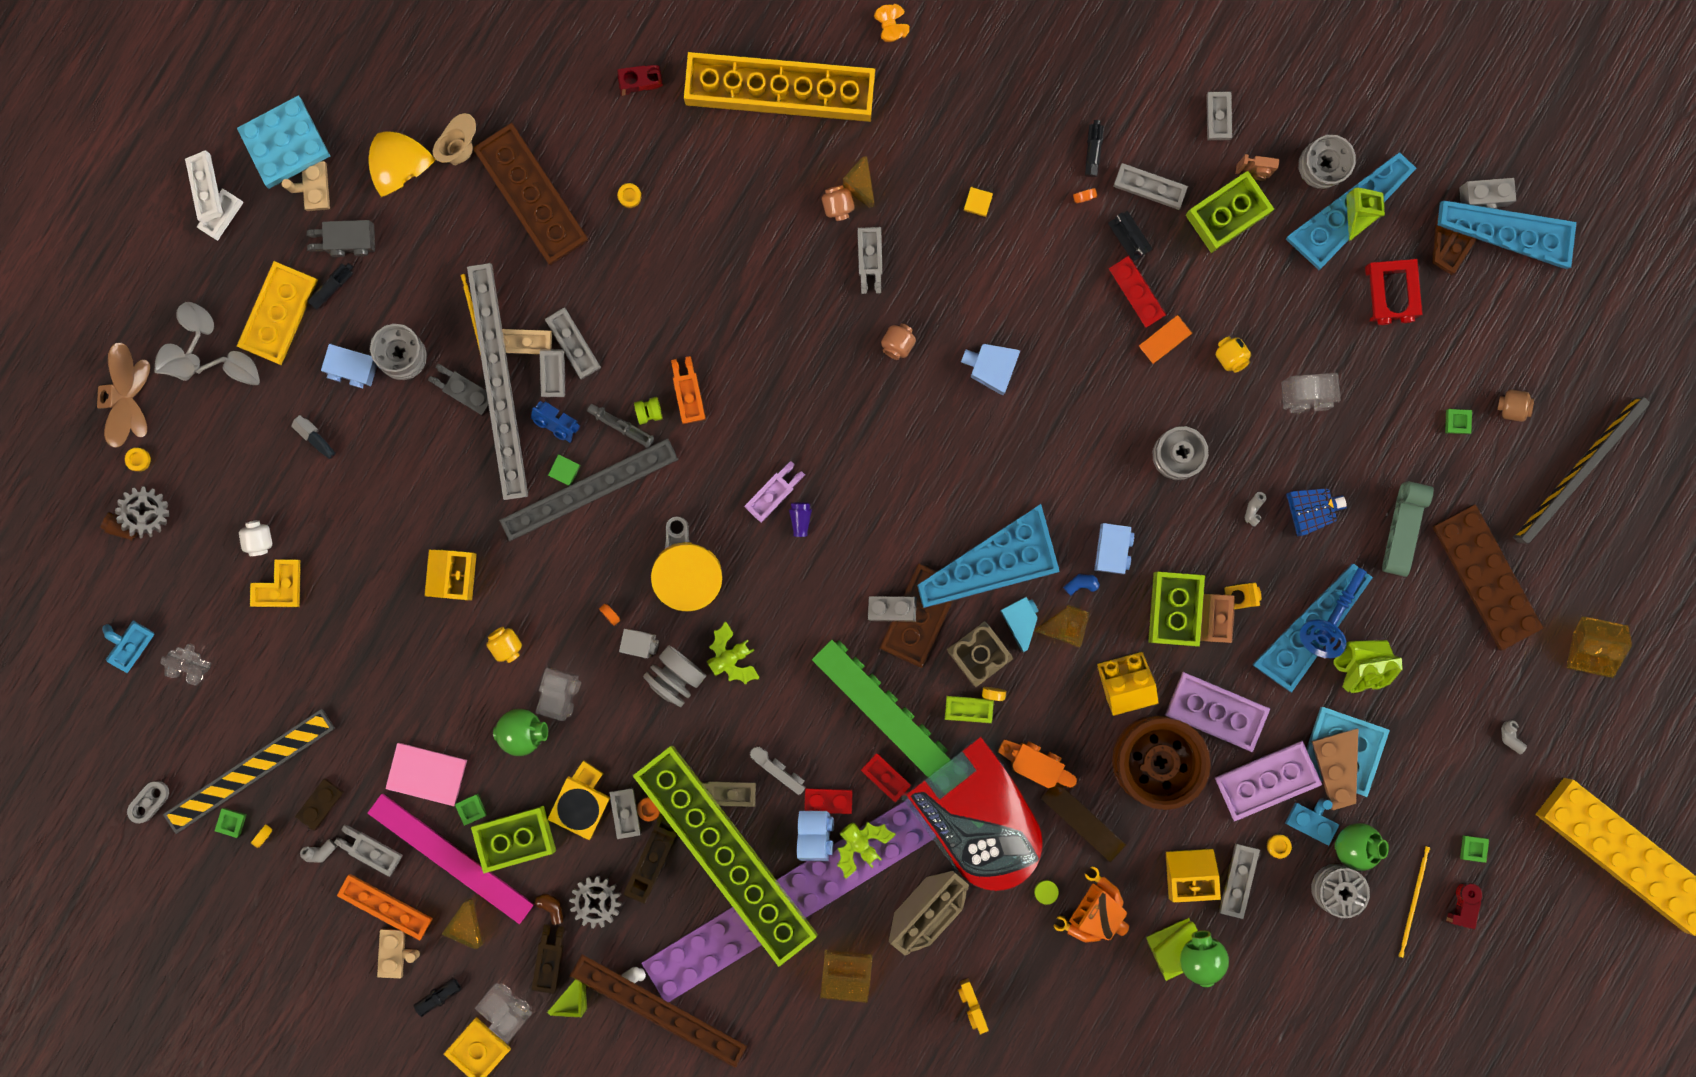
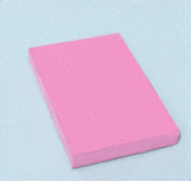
M397 743L386 789L455 806L467 760Z

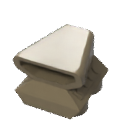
M985 621L957 643L947 648L950 656L975 687L979 686L1013 660L1012 655Z

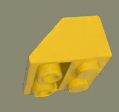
M429 550L425 596L472 600L477 554Z
M1143 652L1097 664L1106 699L1113 716L1158 704L1156 683Z
M1213 849L1166 852L1169 900L1172 902L1221 900L1219 873Z

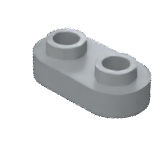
M161 781L148 783L128 806L127 815L129 819L138 824L149 821L168 799L169 789L167 785ZM156 788L161 792L159 797L154 794ZM140 807L145 809L144 815L139 813Z

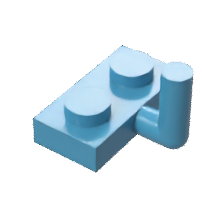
M132 621L124 634L120 636L113 632L111 625H104L102 630L105 638L116 644L106 658V661L128 673L154 636V632Z
M1324 798L1318 800L1313 811L1295 802L1285 824L1328 846L1339 824L1322 816L1325 809L1329 810L1332 808V802Z

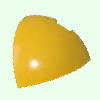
M396 132L377 133L369 150L371 178L381 197L403 187L406 181L414 176H419L436 160L420 143Z

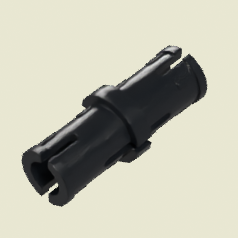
M453 977L438 989H432L429 995L413 1005L417 1014L423 1017L437 1006L441 1007L444 1005L447 999L462 990L459 982Z

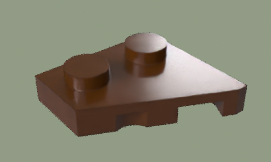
M1438 213L1432 263L1450 275H1454L1476 241V238L1438 226Z

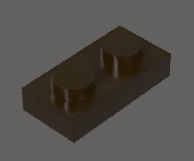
M326 778L323 779L295 817L315 831L344 792Z

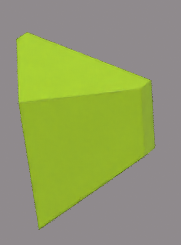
M1354 188L1346 195L1350 241L1378 218L1385 216L1383 192L1363 188Z
M574 980L547 1013L550 1016L582 1017L587 1010L586 985Z

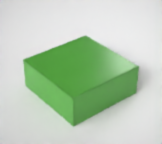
M1446 410L1445 433L1471 434L1472 410Z
M558 454L548 476L571 486L581 465Z
M478 794L455 804L464 826L487 816Z
M222 808L215 832L239 838L247 814Z
M1463 835L1460 859L1486 863L1489 839Z

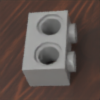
M624 629L619 652L651 658L652 654L657 653L659 640H655V634Z

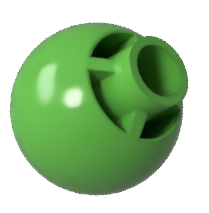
M513 709L506 712L499 719L494 727L493 736L500 748L506 753L513 756H524L536 750L541 741L547 740L548 726L546 722H540L539 718L531 711Z
M1355 823L1345 827L1335 841V849L1340 861L1346 867L1356 871L1372 869L1381 859L1387 857L1389 851L1388 843L1382 839L1380 833L1372 826L1363 823Z
M1197 931L1191 935L1192 940L1184 945L1180 954V965L1183 973L1189 980L1202 987H1211L1226 974L1229 966V957L1222 943L1211 938L1209 931Z

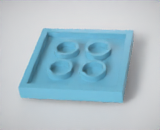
M299 95L237 128L268 189L281 183L284 179H288L330 157Z
M1320 707L1306 749L1320 781L1323 782L1311 741L1358 728L1356 793L1368 797L1390 730L1325 707Z

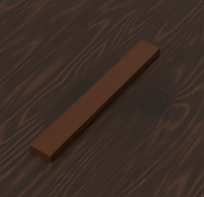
M583 954L570 974V977L734 1068L737 1067L747 1047Z

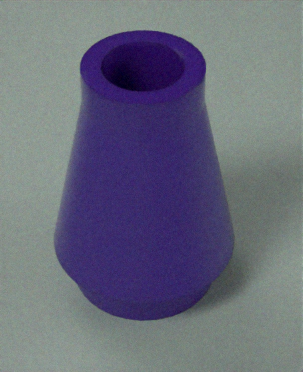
M791 503L789 512L794 531L793 536L806 537L808 536V527L812 513L810 503Z

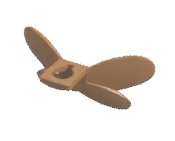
M123 343L113 344L108 353V367L114 385L98 386L97 408H112L106 420L104 436L108 445L115 448L124 444L130 429L137 437H144L147 433L145 417L133 397L145 384L150 373V364L147 360H140L133 367L131 353ZM106 391V393L109 394V396L104 403L103 395Z

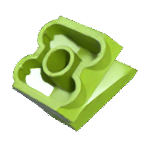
M1387 640L1349 641L1344 652L1334 659L1335 667L1339 671L1347 672L1342 687L1351 693H1358L1368 688L1380 689L1390 685L1403 670L1402 658L1393 654Z
M1189 918L1176 922L1174 925L1146 937L1166 981L1183 973L1180 965L1181 951L1184 945L1192 940L1191 935L1198 931L1195 924Z

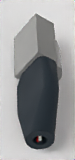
M300 415L294 419L291 427L306 441L308 440L320 453L328 459H331L336 454L317 433L318 429L308 419L302 418Z

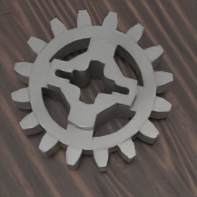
M145 487L141 488V492H137L135 488H132L131 495L124 492L125 500L118 499L117 503L120 507L115 508V513L120 515L116 518L117 523H123L121 526L122 530L130 529V536L137 532L140 538H143L144 533L152 537L153 530L160 533V524L166 525L167 520L164 517H169V510H166L168 507L167 501L161 502L163 495L155 496V489L153 488L148 493ZM148 500L152 501L155 505H151ZM141 510H145L144 515H139ZM128 519L134 520L137 525L131 523Z
M597 876L595 881H592L591 877H587V884L580 881L578 883L580 890L573 889L572 893L576 897L570 898L569 902L575 903V906L570 910L571 912L577 911L578 914L575 920L584 919L582 922L583 926L590 922L591 928L594 929L597 923L602 928L605 926V920L609 923L613 922L611 914L616 916L619 914L615 907L622 905V902L616 901V898L621 893H614L613 890L617 885L609 886L608 878L601 882L600 876ZM594 886H596V887H601V888H603L604 890H603V891H594V890H593L592 888H590V887H594ZM582 894L585 898V906L583 908L580 904ZM609 896L611 898L610 910L606 905V901ZM599 898L601 900L599 906L595 905L593 907L591 902L593 899ZM597 913L601 917H591L588 914Z

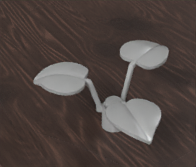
M192 302L181 304L176 312L177 320L185 329L192 332L195 331V337L186 354L175 344L163 345L155 359V373L167 374L187 381L195 372L200 374L203 370L223 362V370L231 378L246 384L259 385L260 379L254 362L250 357L238 351H231L227 358L221 357L200 366L199 358L191 353L201 333L206 335L212 333L214 322L210 314L201 306Z

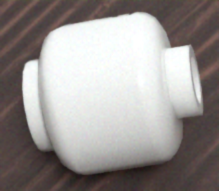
M259 520L246 522V527L239 531L242 551L249 553V556L268 553V549L272 546L269 526L260 524Z

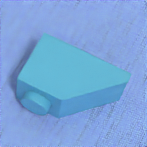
M1024 597L1000 610L1022 652L1029 648L1037 621L1035 613L1038 612L1032 599L1028 601L1027 597Z

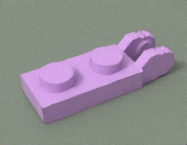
M792 461L778 474L776 473L744 506L759 522L762 523L805 476L801 471L794 476L789 484L783 479L793 469L795 464Z

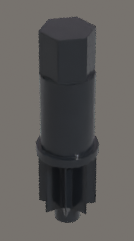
M1094 120V123L1089 125L1085 176L1098 177L1104 126L1100 124V120Z
M341 263L308 300V303L318 310L352 276L353 273L350 270L353 266L350 263L346 265Z

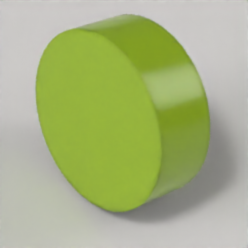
M1050 880L1040 881L1034 889L1036 899L1042 904H1052L1058 898V888Z

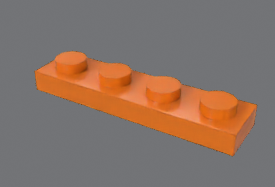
M351 874L347 876L337 894L341 899L419 941L422 940L433 919Z

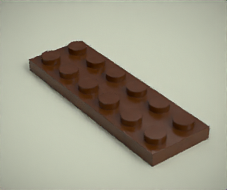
M512 123L473 147L477 156L549 265H552L589 241Z
M1476 504L1432 526L1499 650L1503 651L1544 629Z

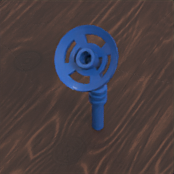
M1358 567L1346 590H1342L1341 593L1343 595H1339L1340 600H1336L1337 605L1328 621L1310 620L1302 626L1300 639L1305 648L1311 653L1322 658H1336L1344 652L1347 644L1346 638L1336 625L1345 609H1349L1350 606L1348 604L1352 603L1351 599L1355 598L1354 593L1367 573L1365 570ZM1314 625V627L1312 628L1310 634H1308V633H1307L1308 628H1309L1310 626ZM1316 640L1319 644L1325 645L1326 650L1319 648L1312 641ZM1341 640V645L1335 649L1334 646Z

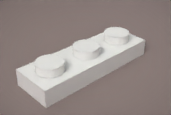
M202 151L186 158L185 161L197 219L205 223L222 216L223 212L210 153Z

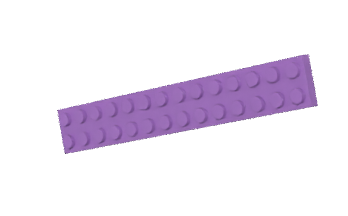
M921 794L913 795L916 800L924 797ZM909 798L869 822L873 826L885 824L889 831L896 834L886 844L873 838L868 840L869 845L876 850V853L882 859L881 861L878 858L871 863L873 868L861 858L860 853L854 852L853 860L857 869L848 878H844L842 869L837 866L840 860V853L837 848L843 847L846 844V840L843 838L833 844V854L829 855V861H805L776 879L805 918L937 837ZM925 798V801L923 800V802H922V801L918 802L919 805H922V806H924L923 804H925V806L929 805V804L927 803V799H926V798ZM932 806L928 807V809H923L924 812L933 813L935 810L936 815L929 816L930 819L939 817L936 809L934 808L933 810ZM942 821L941 823L939 822V824H934L939 828H941L940 826L944 825L943 828L946 827V825ZM866 825L859 828V830L864 829ZM732 906L644 960L641 964L663 1000L670 1002L762 944Z

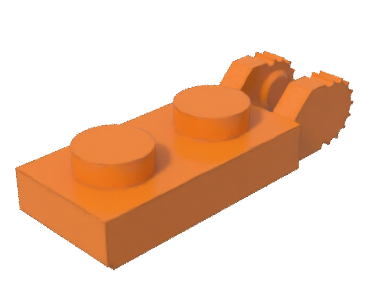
M691 356L685 357V364L689 375L680 376L679 363L676 359L671 360L674 373L673 381L682 424L706 420L696 373H694Z

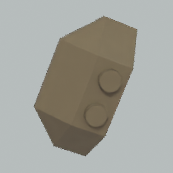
M954 871L926 877L894 912L889 943L903 955H908L912 951H917L931 945L963 910L966 890H968L969 884Z

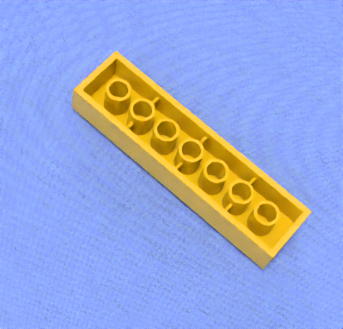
M688 52L684 101L687 106L871 122L875 69Z
M1563 778L1535 815L1679 929L1696 936V876L1575 780Z

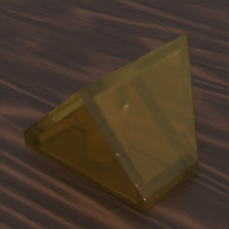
M866 156L862 157L843 178V187L848 188L855 198L870 208L874 207V197Z
M1067 605L1064 610L1036 628L1034 632L1075 647H1081L1089 612Z
M472 898L462 904L442 935L477 949L483 943Z

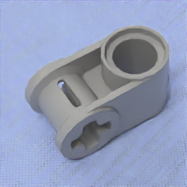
M672 517L668 520L666 524L665 549L677 543L690 542L689 526L684 518ZM674 521H681L684 526L680 534H675L671 529Z

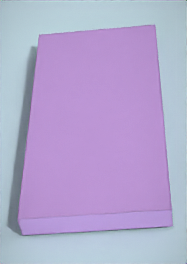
M1182 672L1165 716L1184 722L1193 728L1253 752L1270 708Z
M1303 741L1215 777L1234 821L1322 785Z

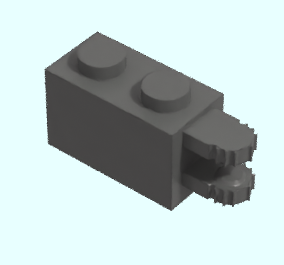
M370 220L322 222V229L307 230L308 237H323V244L312 243L307 245V251L310 252L325 251L331 257H344L345 253H354V256H368V252H375L374 224Z

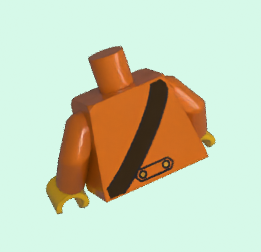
M1090 867L1095 870L1096 877L1090 878L1087 874H1085V877L1089 881L1097 882V885L1093 883L1069 920L1072 924H1068L1066 917L1058 916V919L1064 921L1065 926L1059 927L1054 924V928L1057 931L1066 930L1069 935L1082 942H1098L1102 938L1111 940L1115 933L1124 936L1129 930V924L1123 921L1127 912L1122 908L1124 902L1119 889L1105 877H1100L1097 868Z

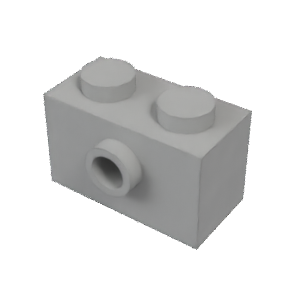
M1514 178L1467 181L1459 187L1462 204L1497 209V207H1508L1516 202Z

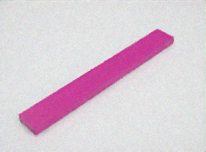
M381 794L369 810L368 814L518 924H521L534 906L533 902L493 873L487 872L483 874L482 866L385 794Z

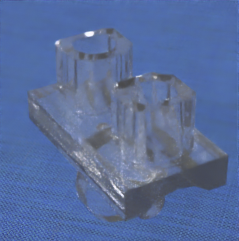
M187 644L185 649L177 647L176 651L170 650L166 657H162L160 664L165 665V676L177 678L180 676V672L183 671L187 673L186 682L197 685L201 682L204 674L210 669L211 663L201 660V655L194 652L195 646Z

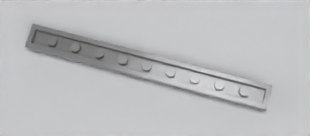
M491 263L467 267L503 500L528 497L493 267Z

